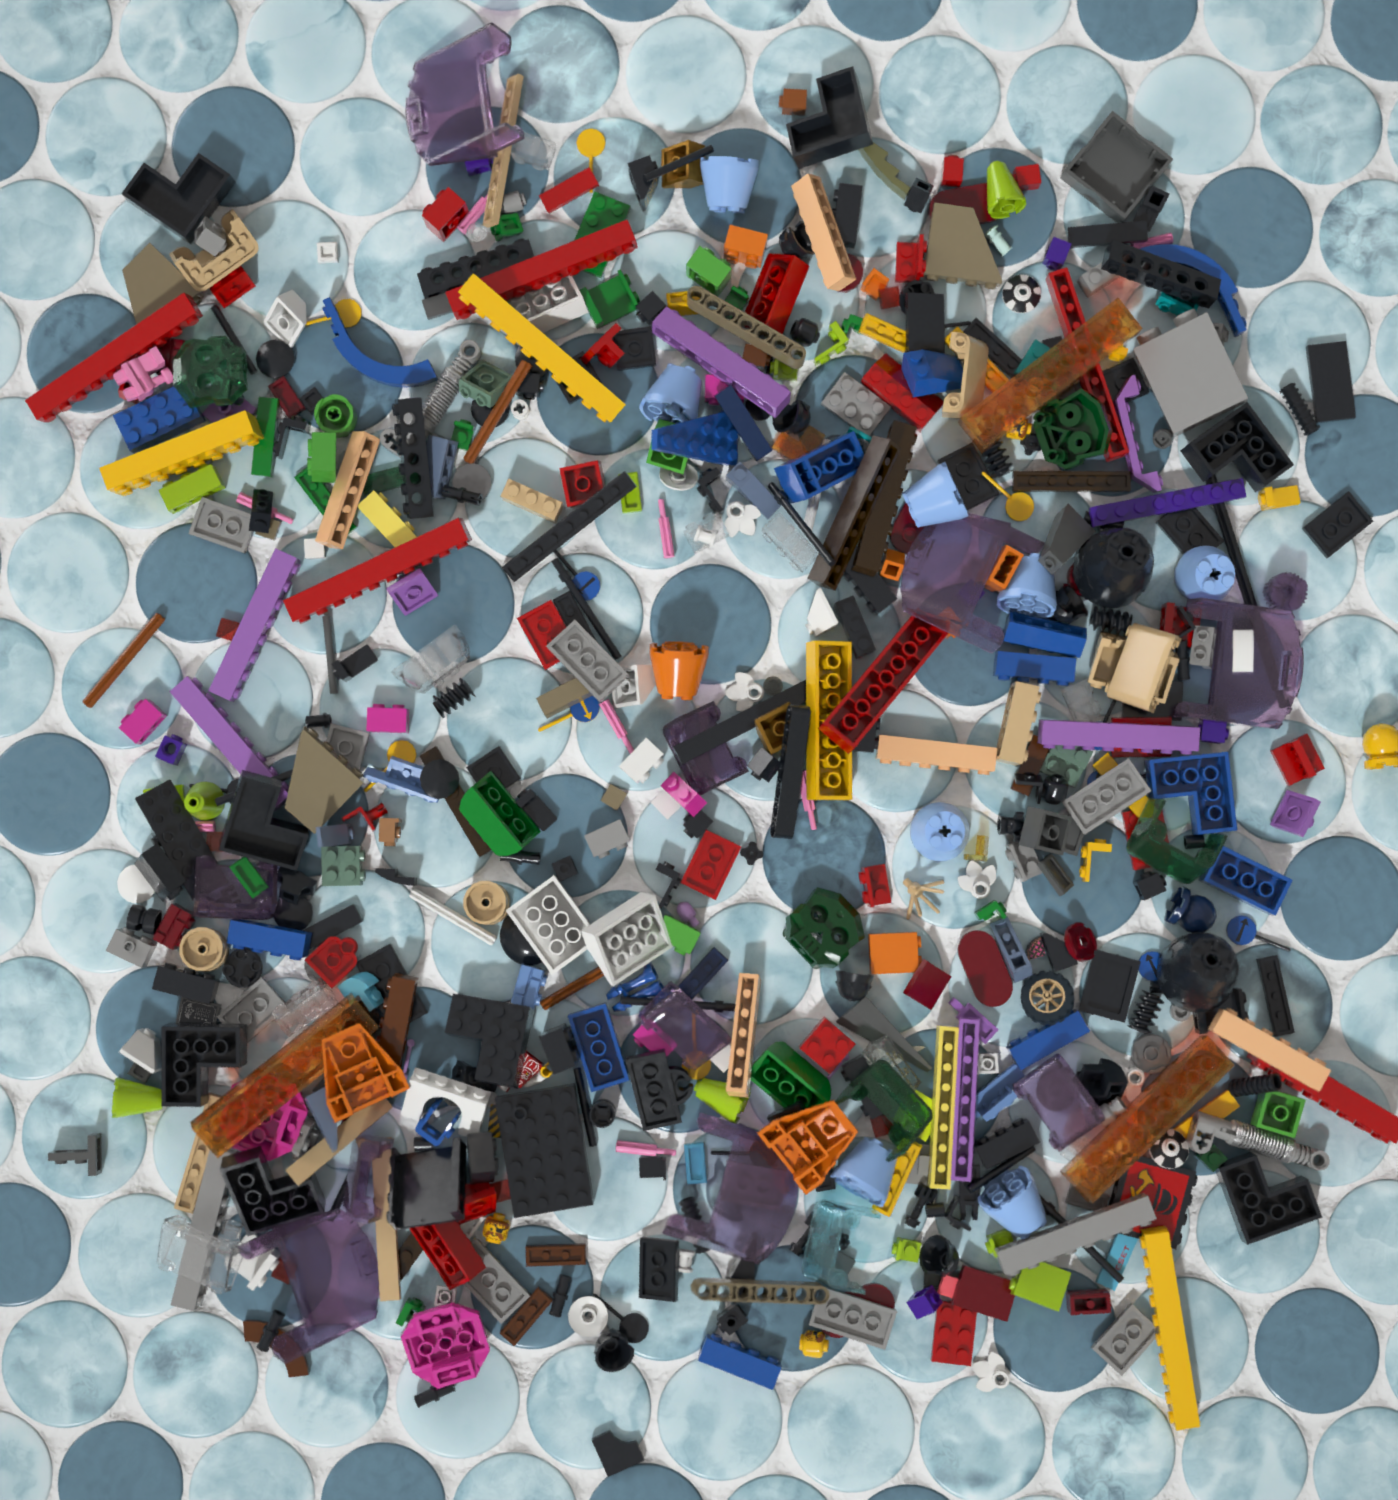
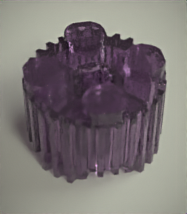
M1280 573L1265 583L1266 586L1263 587L1265 590L1262 591L1265 597L1264 601H1267L1266 604H1269L1268 607L1271 608V611L1274 610V613L1292 612L1300 608L1305 603L1304 600L1307 599L1305 597L1308 595L1306 593L1308 591L1306 581L1302 580L1303 578H1299V575L1296 576V573Z

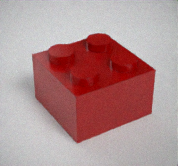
M447 187L446 190H441L437 194L436 200L432 204H428L424 208L422 218L426 227L444 243L457 229L458 224L469 211L466 202L452 189Z
M596 460L559 468L567 507L572 508L582 505L606 486L601 461Z
M824 1016L802 1041L799 1048L826 1072L831 1074L856 1044Z

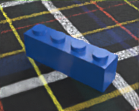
M1010 611L1004 628L1003 641L1010 644L1024 645L1031 649L1046 650L1049 653H1059L1068 657L1080 658L1087 640V628Z
M997 651L995 652L993 676H998V680L1010 681V678H1018V682L1029 683L1030 680H1037V684H1049L1050 681L1057 682V686H1069V683L1075 681L1076 658Z
M235 918L230 920L226 943L233 944V948L236 949L248 947L252 948V952L263 953L268 951L271 952L270 955L281 957L284 954L289 955V959L301 960V958L309 955L312 932Z
M1074 1009L1071 1010V1014L1068 1017L1064 1018L1063 1022H1057L1055 1025L1046 1024L1039 1030L1034 1028L1026 1033L1028 1036L1023 1039L1019 1037L1012 1040L1007 1050L1018 1068L1023 1070L1085 1035L1090 1030L1080 1012Z
M706 1334L698 1355V1361L768 1389H774L782 1368L778 1358L771 1355L765 1357L753 1348H749V1350L742 1348V1345L736 1341H724L723 1337L718 1334Z

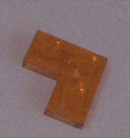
M810 425L799 441L781 432L772 446V450L788 460H792L819 447L825 438V434Z

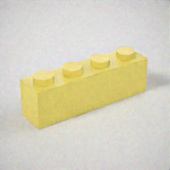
M373 490L358 504L360 511L394 547L416 538L417 536L413 533L415 528L408 521L404 523L399 518L402 514L395 507L390 508L386 504L389 500L381 492L377 494Z

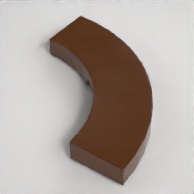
M244 1320L245 1342L259 1343L263 1335V1328L268 1322ZM279 1328V1333L277 1337H274L270 1348L282 1358L288 1372V1377L309 1375V1367L303 1350L300 1349L289 1333Z

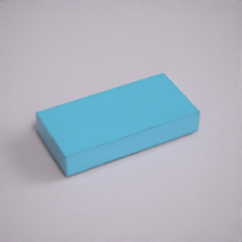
M704 1142L684 1144L687 1184L707 1183Z

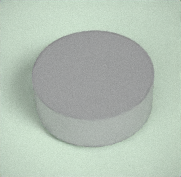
M1174 1004L1171 1005L1169 1010L1171 1017L1181 1022L1187 1020L1191 1014L1190 1011L1183 1010Z

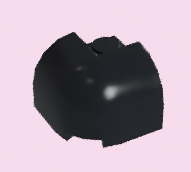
M1100 1058L1098 1064H1083L1082 1070L1076 1072V1098L1080 1109H1097L1104 1103H1111L1117 1096L1119 1098L1123 1096L1128 1081L1123 1069L1116 1062Z

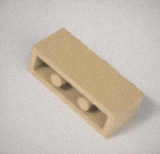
M509 478L501 494L503 501L555 524L564 507L561 501Z

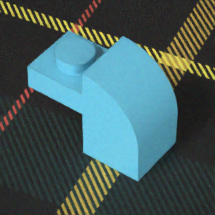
M359 972L337 986L348 1003L359 996L369 1012L384 1003L381 993L375 987L379 980L368 972Z

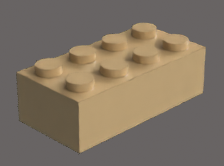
M1018 681L1010 684L996 747L997 762L1015 766L1023 764V761L1026 762L1029 750H1026L1027 742H1031L1033 731L1030 728L1031 724L1035 723L1037 711H1034L1036 703L1039 704L1041 698L1040 686Z

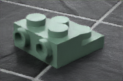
M482 360L459 379V392L464 398L470 397L476 400L479 406L491 408L496 404L513 375Z
M1055 745L1054 749L1049 748L1040 772L1048 776H1052V774L1062 775L1069 786L1075 788L1083 770L1086 769L1093 751L1082 750L1083 746H1075V749H1063V745Z
M362 846L321 847L322 886L363 885L362 881L366 879L365 869H362V862L365 861V850H362Z

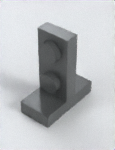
M101 1133L88 1135V1149L53 1150L48 1153V1161H55V1164H66L67 1161L75 1160V1164L87 1163L88 1160V1176L101 1174Z

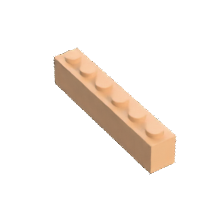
M808 173L791 186L794 193L793 197L797 201L800 210L799 214L803 218L805 231L810 238L811 248L815 253L818 261L817 265L824 278L823 282L827 289L840 291L855 281L856 277L821 178Z
M352 431L315 539L316 542L329 548L343 549L380 442L379 438L365 431Z
M878 735L879 741L875 759H880V763L891 764L892 761H898L901 766H911V763L919 764V768L931 769V765L939 766L938 770L950 771L951 767L958 768V772L970 773V770H977V774L989 775L990 772H995L997 748Z
M739 973L726 1092L729 1096L749 1098L761 987L759 974Z
M1219 1008L1208 1030L1320 1092L1331 1072L1330 1069L1325 1067V1062L1318 1058H1315V1060L1308 1057L1309 1053L1300 1048L1294 1050L1290 1047V1042L1282 1038L1279 1040L1273 1038L1274 1033L1265 1028L1257 1029L1254 1027L1256 1023L1247 1018H1244V1020L1238 1018V1013L1232 1009L1227 1008L1224 1010Z

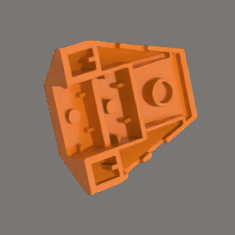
M360 1023L322 1039L326 1103L334 1123L354 1115L353 1113L390 1096L393 1097L410 1089L402 1069Z
M831 1100L775 1119L759 1130L757 1134L769 1149L772 1148L793 1174L794 1181L804 1194L807 1195L824 1181L825 1176L834 1167L837 1159L842 1152L844 1153L858 1133V1130L836 1102Z

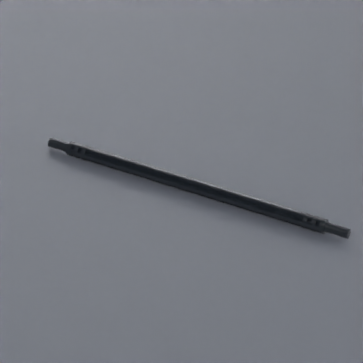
M1215 474L1205 481L1206 485L1218 483ZM1225 503L1213 504L1229 557L1235 568V576L1271 689L1275 692L1280 709L1286 708L1288 706L1282 690L1284 686Z

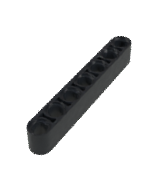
M789 704L787 707L770 827L772 838L792 839L794 835L811 714L809 706Z

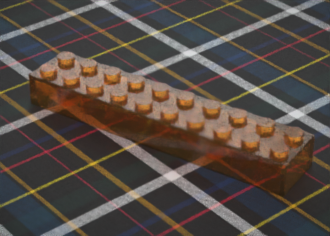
M1119 297L964 414L959 419L958 424L981 453L985 452L1137 336L1143 328Z
M350 993L191 1121L192 1130L212 1153L219 1158L324 1073L322 1039L358 1023L369 1034H372L379 1028L377 1023L356 997Z
M1200 1035L1127 1106L1125 1112L1118 1114L1114 1122L1106 1126L1060 1170L1061 1174L1087 1202L1094 1203L1235 1065L1208 1035Z

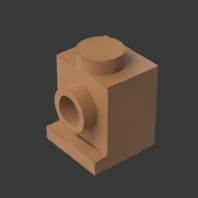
M379 818V842H384V846H396L397 838L401 837V827H398V823H402V819Z

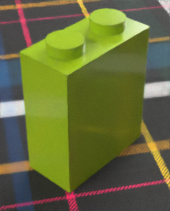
M1040 1262L1038 1267L1021 1269L1020 1273L1015 1275V1278L1012 1277L1009 1284L1010 1294L1059 1312L1071 1272L1045 1262Z

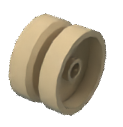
M479 881L472 884L466 891L463 898V907L466 915L472 921L483 925H495L508 915L506 910L510 907V897L501 885L491 881ZM485 900H489L488 906L484 903Z
M197 927L188 931L183 936L179 946V954L184 964L193 970L203 972L214 971L224 964L229 955V945L226 943L227 940L221 932L207 927Z

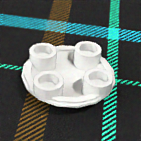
M135 865L126 867L120 873L117 881L118 891L125 900L132 903H143L153 897L155 891Z

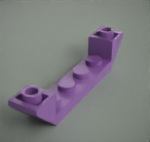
M1132 375L1126 379L1113 400V405L1129 450L1125 459L1128 471H1131V479L1155 493L1162 490V477L1158 475L1157 471L1146 474L1141 472L1143 471V464L1137 455L1139 446L1137 441H1134V425L1128 416L1130 407L1128 402H1125V399L1139 395L1141 390L1140 381L1136 379L1135 375Z

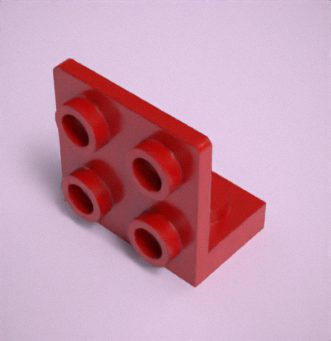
M924 234L919 235L917 243L897 242L896 283H909L913 280H920V277H923L926 270V260H923L927 250V241L924 240Z
M239 266L209 289L223 308H226L256 285L242 266Z
M1166 602L1162 605L1159 630L1178 635L1187 628L1177 614L1176 608L1178 606H1175V603ZM1183 607L1185 611H1189L1193 616V624L1200 626L1201 609ZM1194 630L1181 637V640H1187V647H1192Z
M885 864L861 867L862 872H858L860 884H864L865 889L862 892L863 903L867 904L868 907L891 903Z

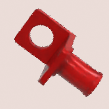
M381 802L367 812L360 806L341 819L344 823L358 813H361L372 832H374L373 822L387 814L388 811Z

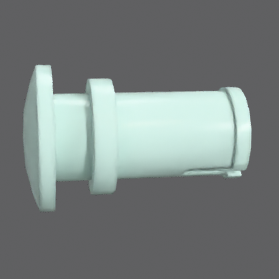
M995 225L984 236L1004 256L1012 247L1001 236V231L998 232L996 230L998 225Z

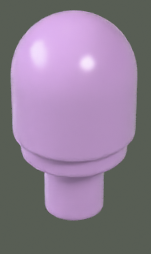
M688 902L678 904L677 914L685 923L688 921L693 928L697 926L699 922L695 918L696 913L693 907Z

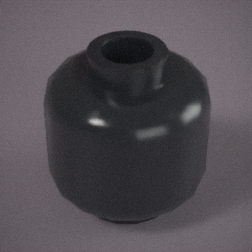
M806 318L795 320L790 330L792 340L805 347H809L812 343H817L820 337L818 325Z
M1052 774V776L1044 779L1041 796L1045 802L1058 805L1060 802L1065 801L1069 784L1062 775Z

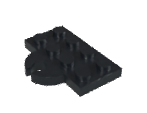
M665 1048L626 1057V1064L643 1131L682 1123L678 1105L690 1098L693 1092V1083H689L686 1087H680L678 1082L681 1080H692L690 1073L684 1068L669 1066Z

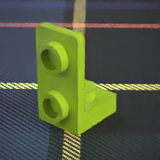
M837 321L830 324L828 329L830 339L833 342H837V344L815 357L813 362L815 365L819 363L823 365L831 359V355L834 353L840 354L847 349L846 345H848L849 339Z

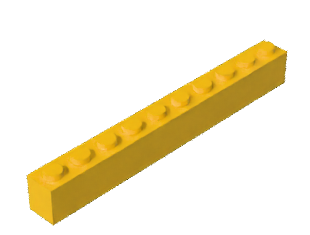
M474 273L458 291L461 301L467 306L471 303L476 307L474 312L483 319L485 316L492 321L490 325L498 332L500 330L504 331L507 334L505 338L513 345L518 343L522 347L520 351L528 358L533 356L537 360L535 363L543 371L548 369L553 373L550 376L558 384L563 382L567 385L566 390L574 397L576 395L583 399L581 403L589 410L591 408L595 409L598 412L596 416L604 423L606 421L611 423L626 405Z
M1165 1226L1141 1229L1142 1236L1139 1237L1141 1249L1145 1251V1256H1142L1144 1268L1148 1269V1275L1145 1276L1147 1287L1151 1288L1152 1294L1149 1295V1303L1151 1307H1154L1155 1314H1152V1321L1154 1327L1158 1329V1334H1155L1157 1346H1160L1161 1353H1158L1159 1363L1164 1367L1161 1377L1163 1385L1167 1386V1392H1164L1166 1403L1170 1404L1171 1410L1167 1412L1170 1424L1174 1425L1176 1431L1200 1427L1169 1231Z

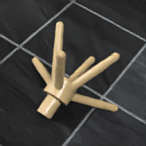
M909 878L903 881V884L908 888V893L911 895L906 916L907 920L911 917L913 903H915L918 916H922L918 902L919 897L937 914L940 913L939 909L923 895V892L929 891L943 894L944 890L930 887L944 884V880L920 885L918 882L913 883Z

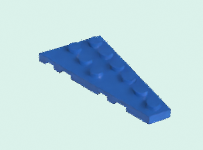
M719 412L653 429L651 450L735 467L738 463V433L726 414Z

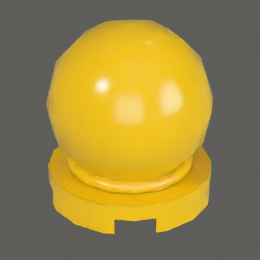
M1379 723L1373 725L1363 735L1362 746L1364 752L1369 757L1368 760L1364 761V768L1384 769V765L1394 766V768L1398 767V730L1388 724Z

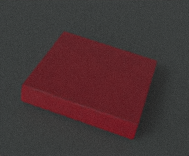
M923 959L903 993L932 1010L952 976Z

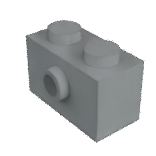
M204 216L194 231L195 244L216 257L218 252L221 253L227 246L226 232L221 225Z
M127 927L116 929L106 951L140 968L147 967L157 946L152 943L153 940L143 935L140 938L134 935L135 931L127 929Z

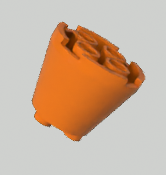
M665 641L661 646H657V643H651L649 653L657 692L661 694V698L673 699L674 696L681 697L682 700H693V696L697 695L708 660L709 647L702 645V648H699L692 642Z

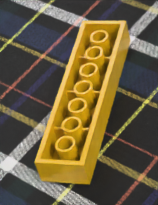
M244 410L102 466L99 469L108 491L127 496L132 494L133 490L137 488L145 489L150 487L152 482L168 480L169 476L175 473L176 475L183 474L190 467L198 468L208 460H219L223 458V454L228 452L233 454L241 451V447L246 445H257L260 443L259 440L264 439L256 416Z
M815 640L806 643V706L810 707L811 712L806 744V800H852V751L849 754L846 753L818 729L852 688V642Z

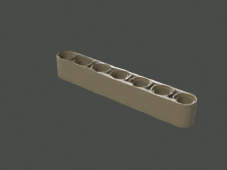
M693 286L688 290L687 305L691 310L793 369H799L804 365L806 350L800 344L700 286ZM697 296V297H699L700 299H699V300H694V299H692V297ZM715 306L717 309L711 310L708 307ZM732 316L733 319L728 320L725 317ZM747 325L750 329H743L742 326ZM764 335L767 339H760L758 336ZM782 345L784 348L778 349L775 346ZM799 355L801 358L795 359L792 356Z
M696 1278L691 1283L692 1293L704 1301L821 1305L825 1304L830 1296L828 1289L817 1282ZM702 1285H706L705 1291L699 1293V1288ZM725 1285V1291L722 1294H718L719 1288ZM744 1286V1292L738 1295V1289ZM764 1287L763 1293L757 1295L758 1289ZM783 1288L782 1294L777 1296V1290ZM802 1288L801 1294L796 1297V1291ZM821 1289L820 1295L815 1297V1292Z

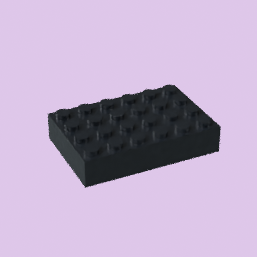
M575 1083L497 1096L495 1103L514 1218L593 1205L594 1196ZM518 1105H524L528 1109V1115L523 1121H517L513 1118V1111ZM522 1109L516 1110V1113L519 1117H523L525 1115Z

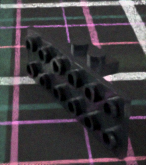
M167 780L135 798L153 830V833H151L153 837L151 838L152 844L158 843L185 879L184 887L192 901H197L228 883L227 878L191 814L185 808L184 802L171 780Z

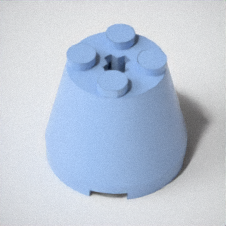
M709 156L708 160L705 157H701L700 169L709 211L726 213V209H728V211L733 213H745L759 169V160L748 159L747 161L743 158L728 156Z
M669 363L642 398L639 406L641 413L649 421L654 419L658 422L659 419L675 424L698 418L702 380L695 374L696 370L690 366L680 367Z
M945 462L934 467L902 493L917 528L961 520L969 516Z
M1213 546L1195 547L1183 554L1174 573L1175 584L1180 594L1189 601L1200 605L1213 604L1222 600L1230 592L1234 584L1235 568L1229 556L1222 550ZM1212 571H1216V574L1209 576Z
M1030 553V556H1023L1006 589L1000 590L998 593L997 607L1008 614L1012 611L1043 619L1054 615L1057 607L1054 574H1051L1038 561L1040 554Z
M936 802L924 806L917 812L910 826V837L913 846L922 856L933 861H947L958 856L965 849L970 836L969 823L963 812L954 805L944 802ZM944 827L945 829H950V833L943 836V834H939V830Z
M864 1137L834 1168L830 1176L832 1178L835 1177V1182L852 1194L866 1200L870 1199L869 1203L883 1207L888 1197L899 1154L891 1149L886 1150L882 1147L883 1143L875 1138L871 1140Z
M1019 1166L1018 1169L1006 1170L985 1184L983 1193L978 1196V1203L983 1211L1012 1235L1020 1237V1239L1028 1238L1032 1232L1047 1223L1045 1219L1046 1213L1034 1177L1026 1167Z

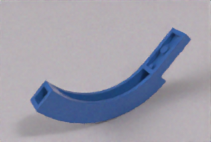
M1160 244L1140 248V250L1221 279L1218 301L1234 337L1242 335L1247 330L1246 320L1238 311V302L1236 299H1233L1238 290L1227 272L1213 259L1197 250L1179 245Z
M328 297L322 300L325 305L322 309L326 317H330L333 322L330 326L335 336L339 335L332 339L342 356L361 374L378 383L394 387H418L438 381V377L428 359L408 366H391L374 361L364 355L352 342L332 299Z

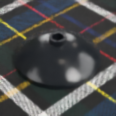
M508 915L500 929V943L506 955L519 964L536 965L542 963V960Z

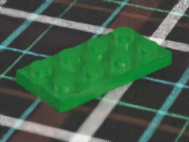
M594 191L574 240L626 220L631 206ZM604 261L594 268H587L582 271L602 278L609 261Z

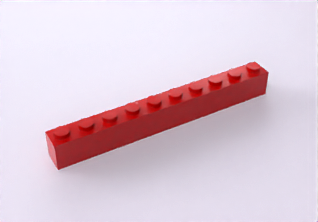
M627 219L480 279L507 302V300L514 297H522L529 291L539 290L549 283H557L569 275H577L584 269L594 268L604 261H612L619 255L629 254L637 249L638 246ZM462 286L445 292L457 320L467 319L476 313L474 312L476 307L471 303L467 306L459 299L460 294L458 291Z
M1068 268L1050 272L1045 280L1081 388L1087 390L1104 403L1113 429L1108 452L1104 454L1105 460L1110 462L1125 457L1129 450Z
M182 293L25 401L36 420L45 423L51 422L56 418L57 414L71 409L72 404L87 398V394L91 391L102 388L103 383L113 380V374L121 370L122 364L144 355L155 346L157 348L164 346L168 339L182 334L183 329L197 324L203 315L192 296Z
M463 518L454 519L283 600L292 622L305 623L311 620L310 616L316 613L318 616L328 612V608L333 605L335 608L346 603L345 600L350 597L352 599L361 597L363 595L362 592L367 589L373 591L380 588V583L384 581L390 583L397 580V575L403 572L405 575L416 570L415 567L420 564L423 567L433 563L432 559L437 556L443 558L450 555V550L454 548L460 550L467 547V542L472 541V538Z

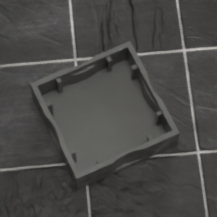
M1112 111L1096 130L1088 144L1079 151L1066 167L1060 179L1116 223H1123L1147 194L1149 188L1156 183L1168 168L1173 158L1153 142L1142 137L1133 126Z

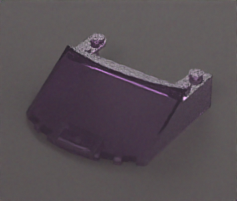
M493 22L415 62L412 70L415 73L412 81L408 82L410 93L409 97L406 98L405 106L406 123L410 139L415 144L417 154L429 166L498 157V151L525 139L524 131L518 125L511 126L505 122L494 127L486 64L493 63L495 59L503 55L507 56L511 52L512 45L511 36Z
M968 513V517L961 520L925 526L915 538L905 558L900 586L903 611L989 653H993L1001 646L1004 640V632L999 626L973 615V612L1003 542L1027 554L1039 553L1045 543L1011 527L1012 523Z
M1207 598L1188 599L1186 611L1190 612L1194 618L1217 621L1208 705L1186 701L1179 702L1174 708L1173 717L1279 729L1286 715L1290 714L1292 710L1291 706L1295 697L1299 694L1303 676L1304 655L1299 639L1301 634L1300 630L1296 628L1293 612ZM1233 629H1253V672L1232 671Z
M700 1112L696 1123L701 1131L733 1141L709 1224L680 1214L671 1215L662 1233L742 1260L760 1264L775 1250L788 1230L796 1207L798 1185L793 1179V1174L774 1150L767 1147L757 1134V1131L741 1123H732Z
M338 1208L274 1226L271 1231L237 1246L240 1255L245 1259H253L276 1247L279 1249L303 1324L276 1336L272 1342L273 1355L284 1364L376 1318L378 1312L376 1310L378 1299H380L376 1254L371 1242L359 1227V1224Z

